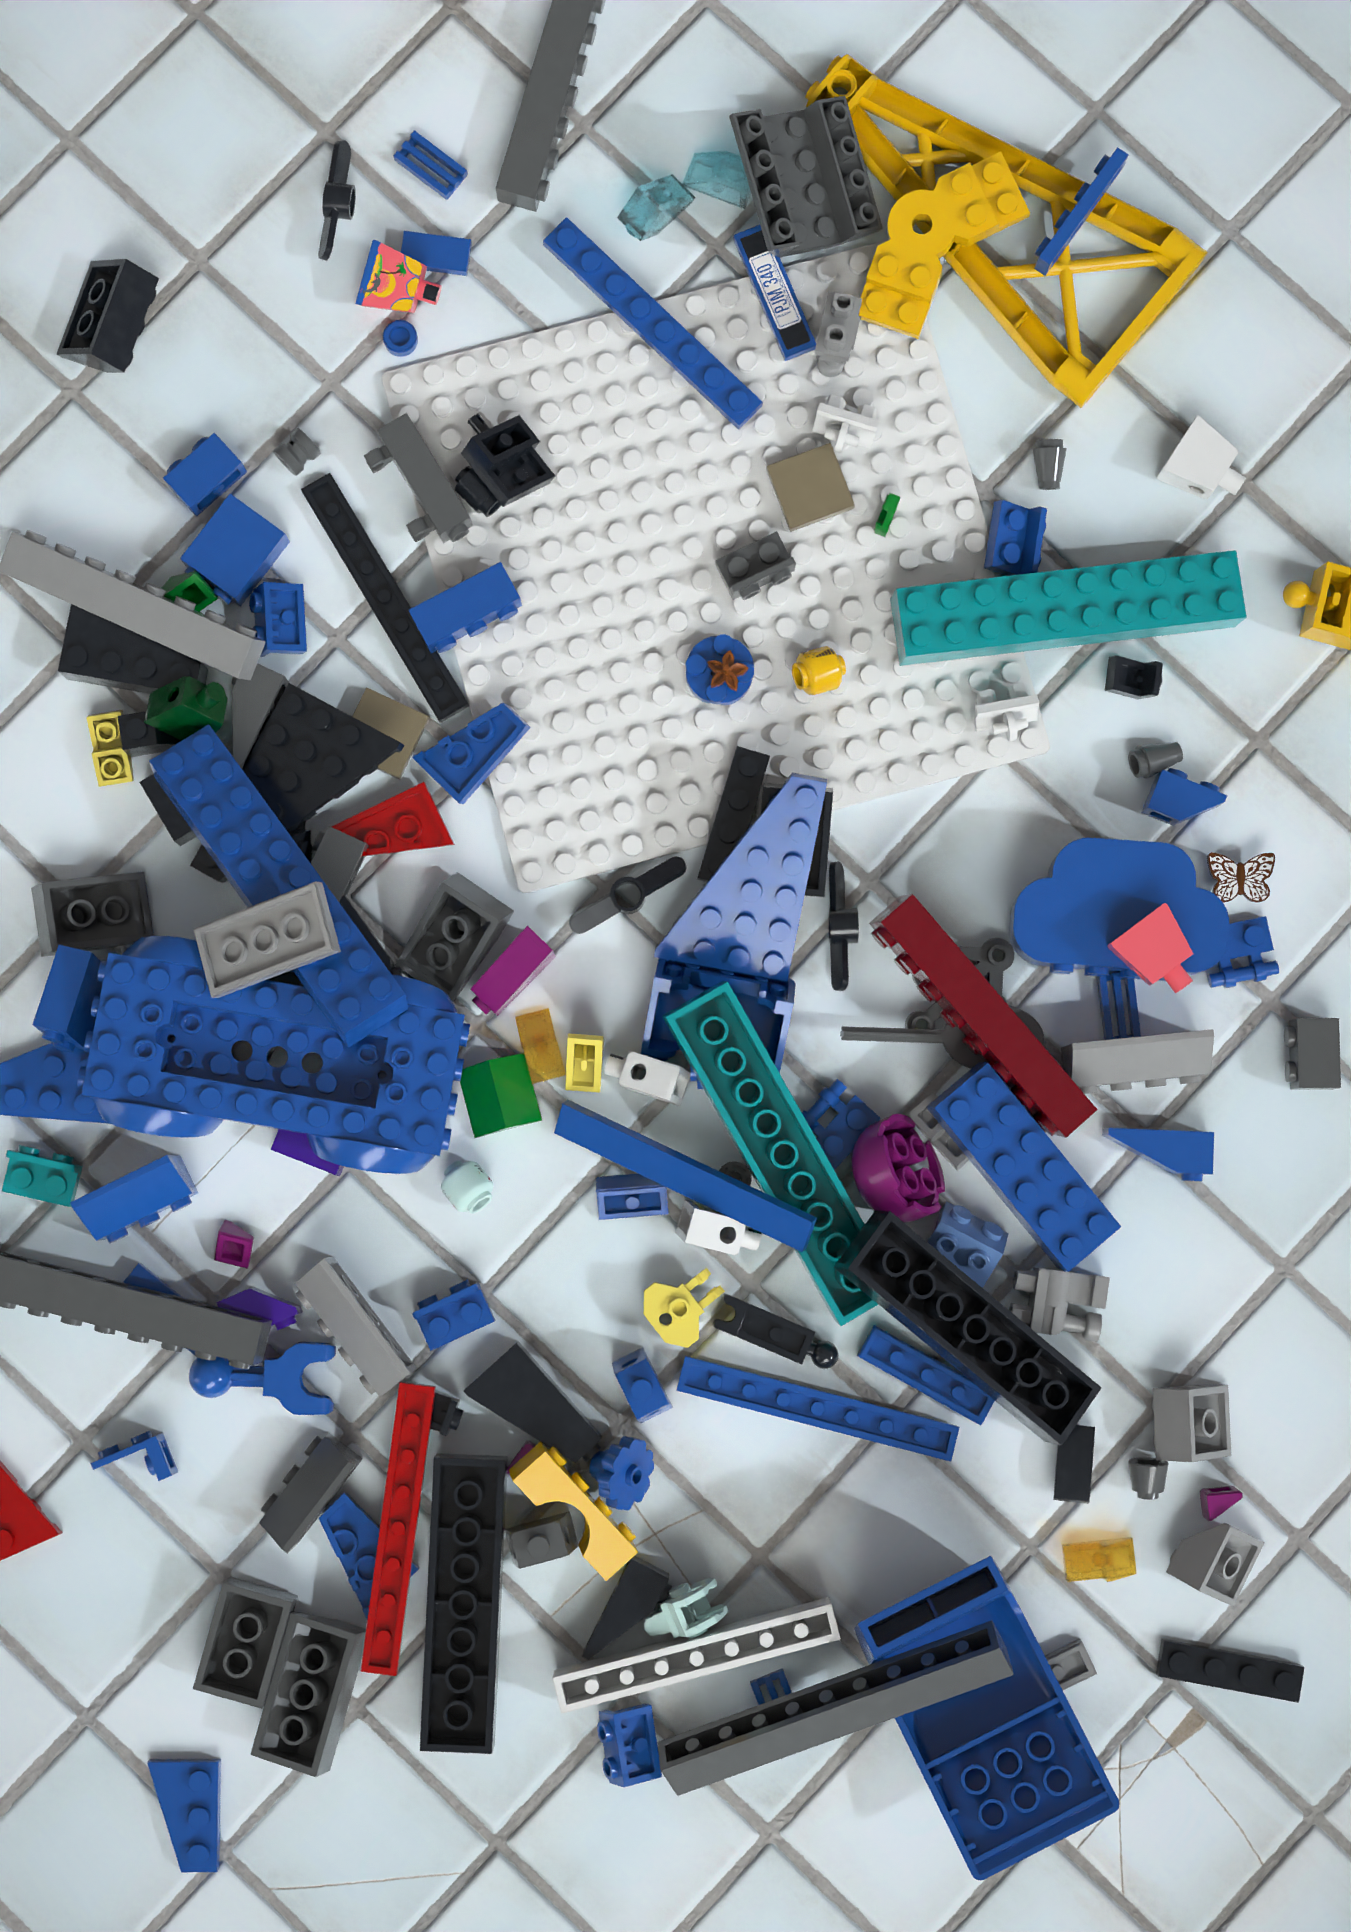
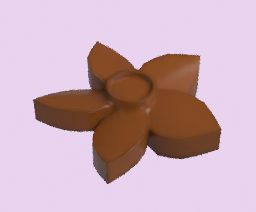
M731 650L724 654L723 664L716 660L707 661L709 668L716 673L712 678L711 688L718 687L726 682L729 689L737 692V677L744 675L749 668L742 663L734 664V656Z

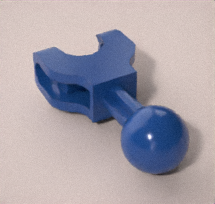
M298 1342L287 1349L281 1357L267 1358L264 1360V1366H250V1369L228 1365L229 1359L216 1356V1360L196 1358L189 1369V1382L192 1389L198 1395L205 1398L220 1397L231 1387H262L263 1396L275 1397L292 1414L326 1415L333 1412V1400L327 1395L309 1392L303 1384L302 1375L308 1364L331 1360L336 1355V1346L331 1343Z

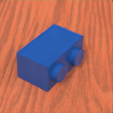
M215 433L209 438L206 436L197 441L192 448L193 452L184 460L179 459L171 464L167 469V475L163 477L169 488L196 517L247 473L243 463Z

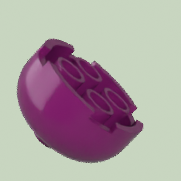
M893 1114L871 1124L860 1134L852 1152V1172L860 1195L873 1211H891L906 1223L916 1221L939 1211L941 1208L938 1203L939 1194L945 1192V1182L941 1164L931 1142L928 1140L923 1143L918 1133L914 1130L916 1124L911 1118L903 1114ZM927 1157L929 1169L924 1167L913 1171L910 1166L924 1161Z

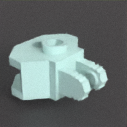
M707 1578L691 1586L688 1583H684L669 1591L670 1597L660 1605L661 1608L655 1610L643 1622L644 1630L649 1636L653 1637L672 1632L674 1639L680 1636L692 1639L707 1632L710 1626L719 1622L729 1612L726 1605L719 1604L710 1607L707 1600L708 1590L717 1586L715 1578Z

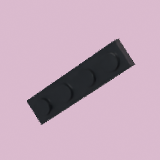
M739 746L736 747L697 880L708 882L725 857L731 853L736 843L749 828L770 755Z
M1161 1639L1156 1675L1158 1677L1299 1703L1305 1667L1290 1662Z

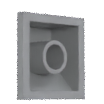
M1223 1523L1181 1540L1178 1548L1174 1550L1170 1557V1564L1166 1573L1198 1591L1234 1607L1264 1542L1227 1523Z

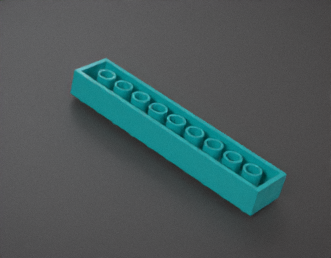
M1236 550L896 588L890 598L899 666L1234 628L1247 618Z
M721 981L662 1015L760 1190L817 1217L807 1248L803 1252L794 1250L833 1319L840 1326H843L879 1305L834 1268L865 1224L729 983Z

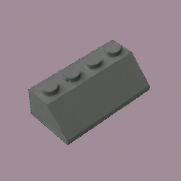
M295 1612L290 1614L250 1755L313 1777H318L330 1771L363 1656L365 1628L338 1619Z

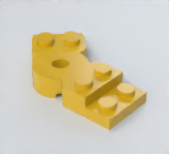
M1002 152L996 153L974 165L968 163L939 177L934 191H911L896 201L888 217L889 240L877 246L860 297L862 298L859 312L861 320L919 339L942 277L943 267L939 259L948 252L953 242L968 247L1030 217V211ZM918 222H926L931 226V230L925 234H918L912 227Z

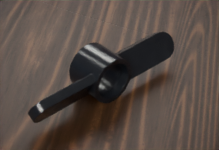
M345 140L337 141L334 144L328 182H326L323 192L322 210L324 223L318 257L325 261L329 259L332 253L338 218L352 220L355 210V185L346 184L351 159V148Z
M675 856L637 878L622 877L612 885L610 893L570 917V928L574 933L583 934L618 913L633 914L638 912L643 907L646 896L674 881L686 872L687 866L683 858ZM623 884H633L641 893L639 902L633 907H622L615 899L616 890Z
M837 861L831 862L829 865L830 909L828 929L832 988L835 991H844L849 983L848 943H858L859 919L857 908L845 909L844 869L841 862Z

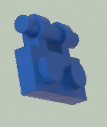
M1266 916L1229 924L1228 945L1223 957L1218 962L1219 972L1207 975L1210 988L1223 986L1224 988L1235 987L1237 982L1252 979L1254 982L1266 980L1267 976L1279 974V966L1276 960L1264 963L1261 957V953L1274 950ZM1248 956L1250 966L1233 969L1230 959Z
M838 1079L829 1088L824 1087L818 1094L820 1098L808 1111L803 1110L802 1112L812 1132L817 1136L816 1139L834 1170L852 1152L860 1134L868 1126L881 1119L856 1095L845 1105L839 1097L847 1087ZM832 1107L838 1114L824 1128L819 1124L818 1120Z

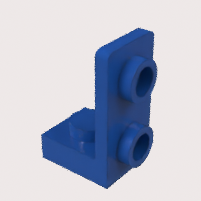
M151 1430L131 1438L133 1445L123 1450H120L118 1444L98 1452L100 1459L90 1463L94 1470L146 1448L148 1455H145L144 1459L147 1469L152 1476L156 1474L158 1481L178 1473L164 1434L161 1433L153 1436Z

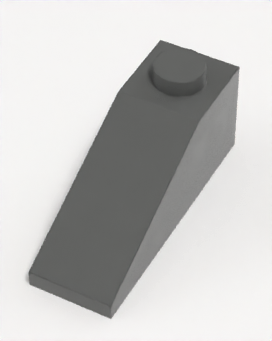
M258 663L251 680L233 677L231 682L234 685L232 689L233 758L241 769H243L289 683L284 675Z

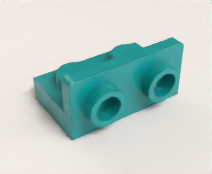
M19 1145L18 1151L7 1150L6 1157L10 1159L2 1192L72 1207L70 1202L75 1200L83 1166L73 1164L74 1157L53 1153L52 1159L39 1156L40 1149Z

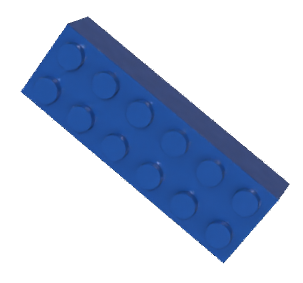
M979 1062L926 1106L1058 1269L1069 1272L1121 1228V1225L989 1063Z

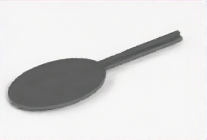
M1009 1005L1039 1042L1044 1045V1034L1039 1023L1027 1012ZM947 1023L943 1030L842 1026L840 1031L841 1040L942 1043L952 1059L969 1069H972L979 1062L988 1063L980 1053L975 1055L964 1044L962 1039L965 1035L959 1028H951Z

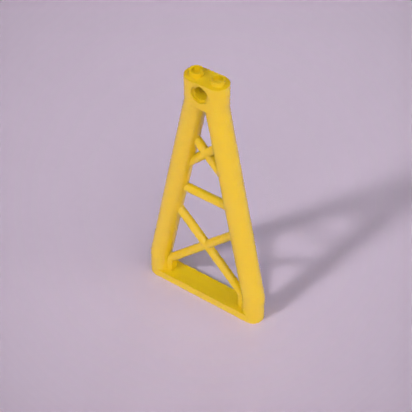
M849 54L844 55L842 58L839 55L836 56L827 68L826 73L828 75L821 83L815 81L805 95V98L808 99L806 107L817 100L840 96L846 97L864 164L895 201L911 191H934L936 187L934 165L969 162L974 165L996 153L1002 152L1017 186L1051 204L1054 235L1058 231L1054 226L1059 217L1066 209L1071 212L1078 203L1074 198L1085 181L878 78ZM842 87L846 89L848 93L844 95H838L833 91V89ZM865 111L917 136L919 153L900 154ZM932 144L943 150L932 151ZM912 167H921L922 178ZM1107 192L1088 216L1086 222L1148 253L1071 260L1068 244L1046 275H1059L1068 352L1008 282V280L1045 277L1034 269L1036 263L996 267L976 243L965 247L953 242L948 252L942 256L1048 383L1080 408L1093 396L1208 254L1206 250L1178 228ZM926 222L915 224L923 234L931 230V226ZM1155 266L1169 278L1101 361L1095 365L1081 352L1072 274Z

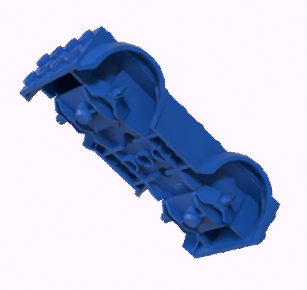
M148 936L136 940L122 955L108 953L107 961L101 960L98 981L102 982L100 996L95 995L92 1002L91 1016L95 1017L96 1020L94 1030H88L86 1035L84 1052H89L87 1067L81 1066L77 1087L82 1088L81 1095L93 1098L103 1120L130 1131L166 1137H201L212 1134L223 1120L306 1134L314 1154L334 1164L378 1173L407 1174L423 1169L435 1156L440 1157L441 1150L448 1151L452 1129L445 1128L447 1115L454 1116L458 1094L451 1093L453 1080H461L464 1059L457 1058L459 1046L466 1047L470 1024L463 1023L465 1015L458 1014L451 998L443 990L416 979L392 975L406 993L409 1009L348 1048L305 987L264 980L225 996L212 998L196 940L173 936ZM244 1040L251 1044L253 1052L248 1060L238 1061L232 1056V1046L237 1041ZM281 1047L286 1050L288 1059L283 1066L273 1067L268 1063L267 1055L272 1048ZM311 1052L319 1054L323 1060L322 1068L316 1073H308L302 1067L303 1057Z

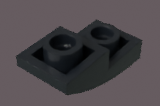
M1076 1425L1063 1445H1057L1053 1500L1089 1504L1095 1427Z

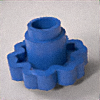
M623 1436L619 1445L612 1444L609 1449L598 1451L593 1456L590 1463V1474L598 1482L599 1496L606 1498V1505L608 1507L628 1511L634 1502L639 1503L642 1501L650 1487L649 1476L654 1470L653 1452L646 1449V1441L635 1437Z

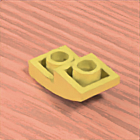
M123 710L92 714L86 717L93 746L91 754L99 787L134 781L131 757L123 751L118 716L124 715Z

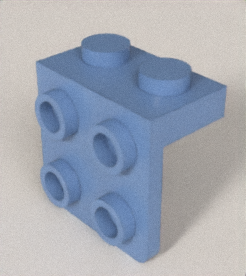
M946 1201L940 1211L936 1227L927 1242L983 1288L1004 1253L1009 1233L1003 1231L1000 1226L993 1222H986L972 1215L965 1207L953 1205Z

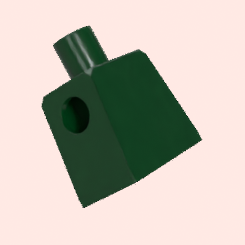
M184 676L150 693L144 723L181 741L207 725H210L214 732L217 733L224 722L228 698L221 684L211 682L206 685L190 676Z

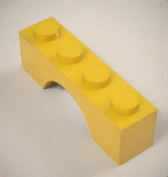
M540 1441L509 1469L512 1481L536 1506L547 1502L560 1501L571 1504L582 1512L585 1526L578 1546L583 1557L607 1581L638 1553L633 1543L636 1536L623 1521L617 1524L610 1517L613 1511L600 1496L594 1500L587 1492L590 1488L589 1484L577 1471L572 1475L563 1466L567 1461L554 1446L548 1450Z

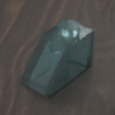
M728 151L694 153L682 186L746 209L751 191L741 156Z
M671 174L637 187L617 218L625 225L630 235L639 241H643L658 235L696 197Z

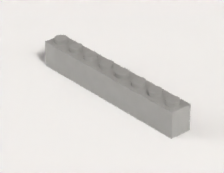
M27 530L25 535L11 533L0 562L1 573L233 677L251 680L266 641L255 637L256 630L239 623L234 628L225 624V616L211 610H206L205 614L194 610L195 603L182 597L176 596L175 601L164 597L166 590L150 583H146L145 587L134 583L136 577L116 569L115 574L104 570L106 564L97 559L86 556L85 561L74 557L76 550L59 543H56L55 548L45 544L47 537L36 532Z

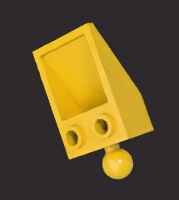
M1327 561L1314 571L1310 588L1302 581L1288 583L1283 590V600L1291 608H1301L1306 605L1299 634L1300 637L1351 650V568ZM1328 589H1329L1330 592H1331V596H1330V597H1327Z

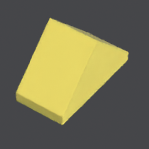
M568 1033L565 1090L600 1093L604 1049L603 1036Z

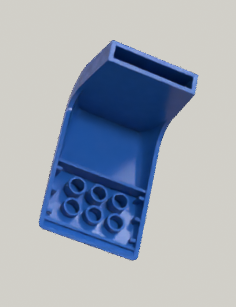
M992 1556L857 1623L854 1628L869 1665L993 1620L1007 1647L1014 1675L895 1718L974 1879L980 1881L1115 1813L1120 1805L1119 1799L1036 1637Z

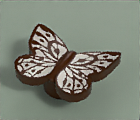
M1211 852L1207 855L1210 875L1217 881L1212 893L1223 903L1233 900L1237 895H1243L1247 900L1255 903L1263 902L1270 896V889L1264 880L1268 879L1273 872L1275 864L1274 853L1257 855L1244 864L1242 862L1236 864L1230 858L1219 853Z

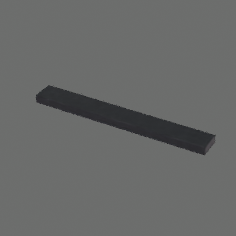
M331 473L300 489L439 723L469 707L467 700L437 651L430 653L409 613V609H411L409 603Z

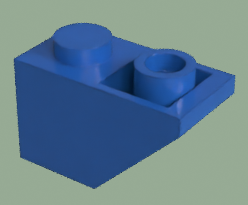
M1168 768L1167 771L1161 770L1156 775L1141 813L1174 826L1219 807L1226 801L1228 795L1220 793V788L1212 783L1200 781V784L1187 779L1188 775L1186 773Z

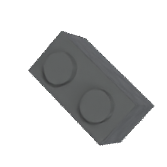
M1296 1018L1289 1020V1026H1286L1284 1029V1044L1286 1047H1289L1290 1061L1285 1063L1286 1082H1290V1090H1333L1341 1088L1339 1018Z

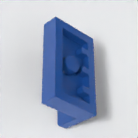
M1005 500L995 501L984 568L1006 576L1037 573L1041 563L1040 553L1043 534L1046 530L1047 508L1039 506L1028 509Z
M261 583L251 593L249 600L250 611L254 613L255 626L252 628L257 631L255 637L266 641L260 657H265L269 653L304 654L307 652L303 584Z
M465 1280L450 1287L451 1295L438 1300L435 1294L417 1303L419 1310L413 1312L412 1315L414 1320H417L430 1351L496 1321L479 1282L471 1286L469 1281Z
M645 1703L614 1712L609 1710L599 1711L600 1722L597 1724V1732L604 1747L605 1758L602 1764L604 1774L609 1783L620 1787H628L661 1778L662 1772L660 1770L652 1706Z

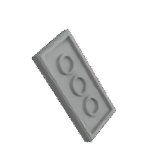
M317 881L193 929L212 998L225 996L341 952L323 884Z

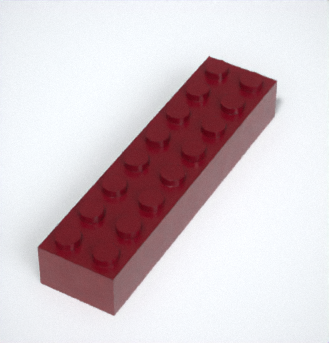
M913 894L899 896L869 923L874 929L871 935L876 942L884 949L889 947L896 954L897 957L894 959L896 965L906 975L910 973L914 975L920 982L916 986L920 993L929 1002L934 1000L943 1009L939 1014L951 1028L957 1027L964 1033L965 1037L962 1039L964 1044L975 1055L980 1053L988 1061L999 1077L1011 1088L1010 1090L1021 1104L1030 1110L1033 1114L1032 1117L1045 1133L1047 1132L1051 1136L1057 1135L1067 1138L1098 1110Z

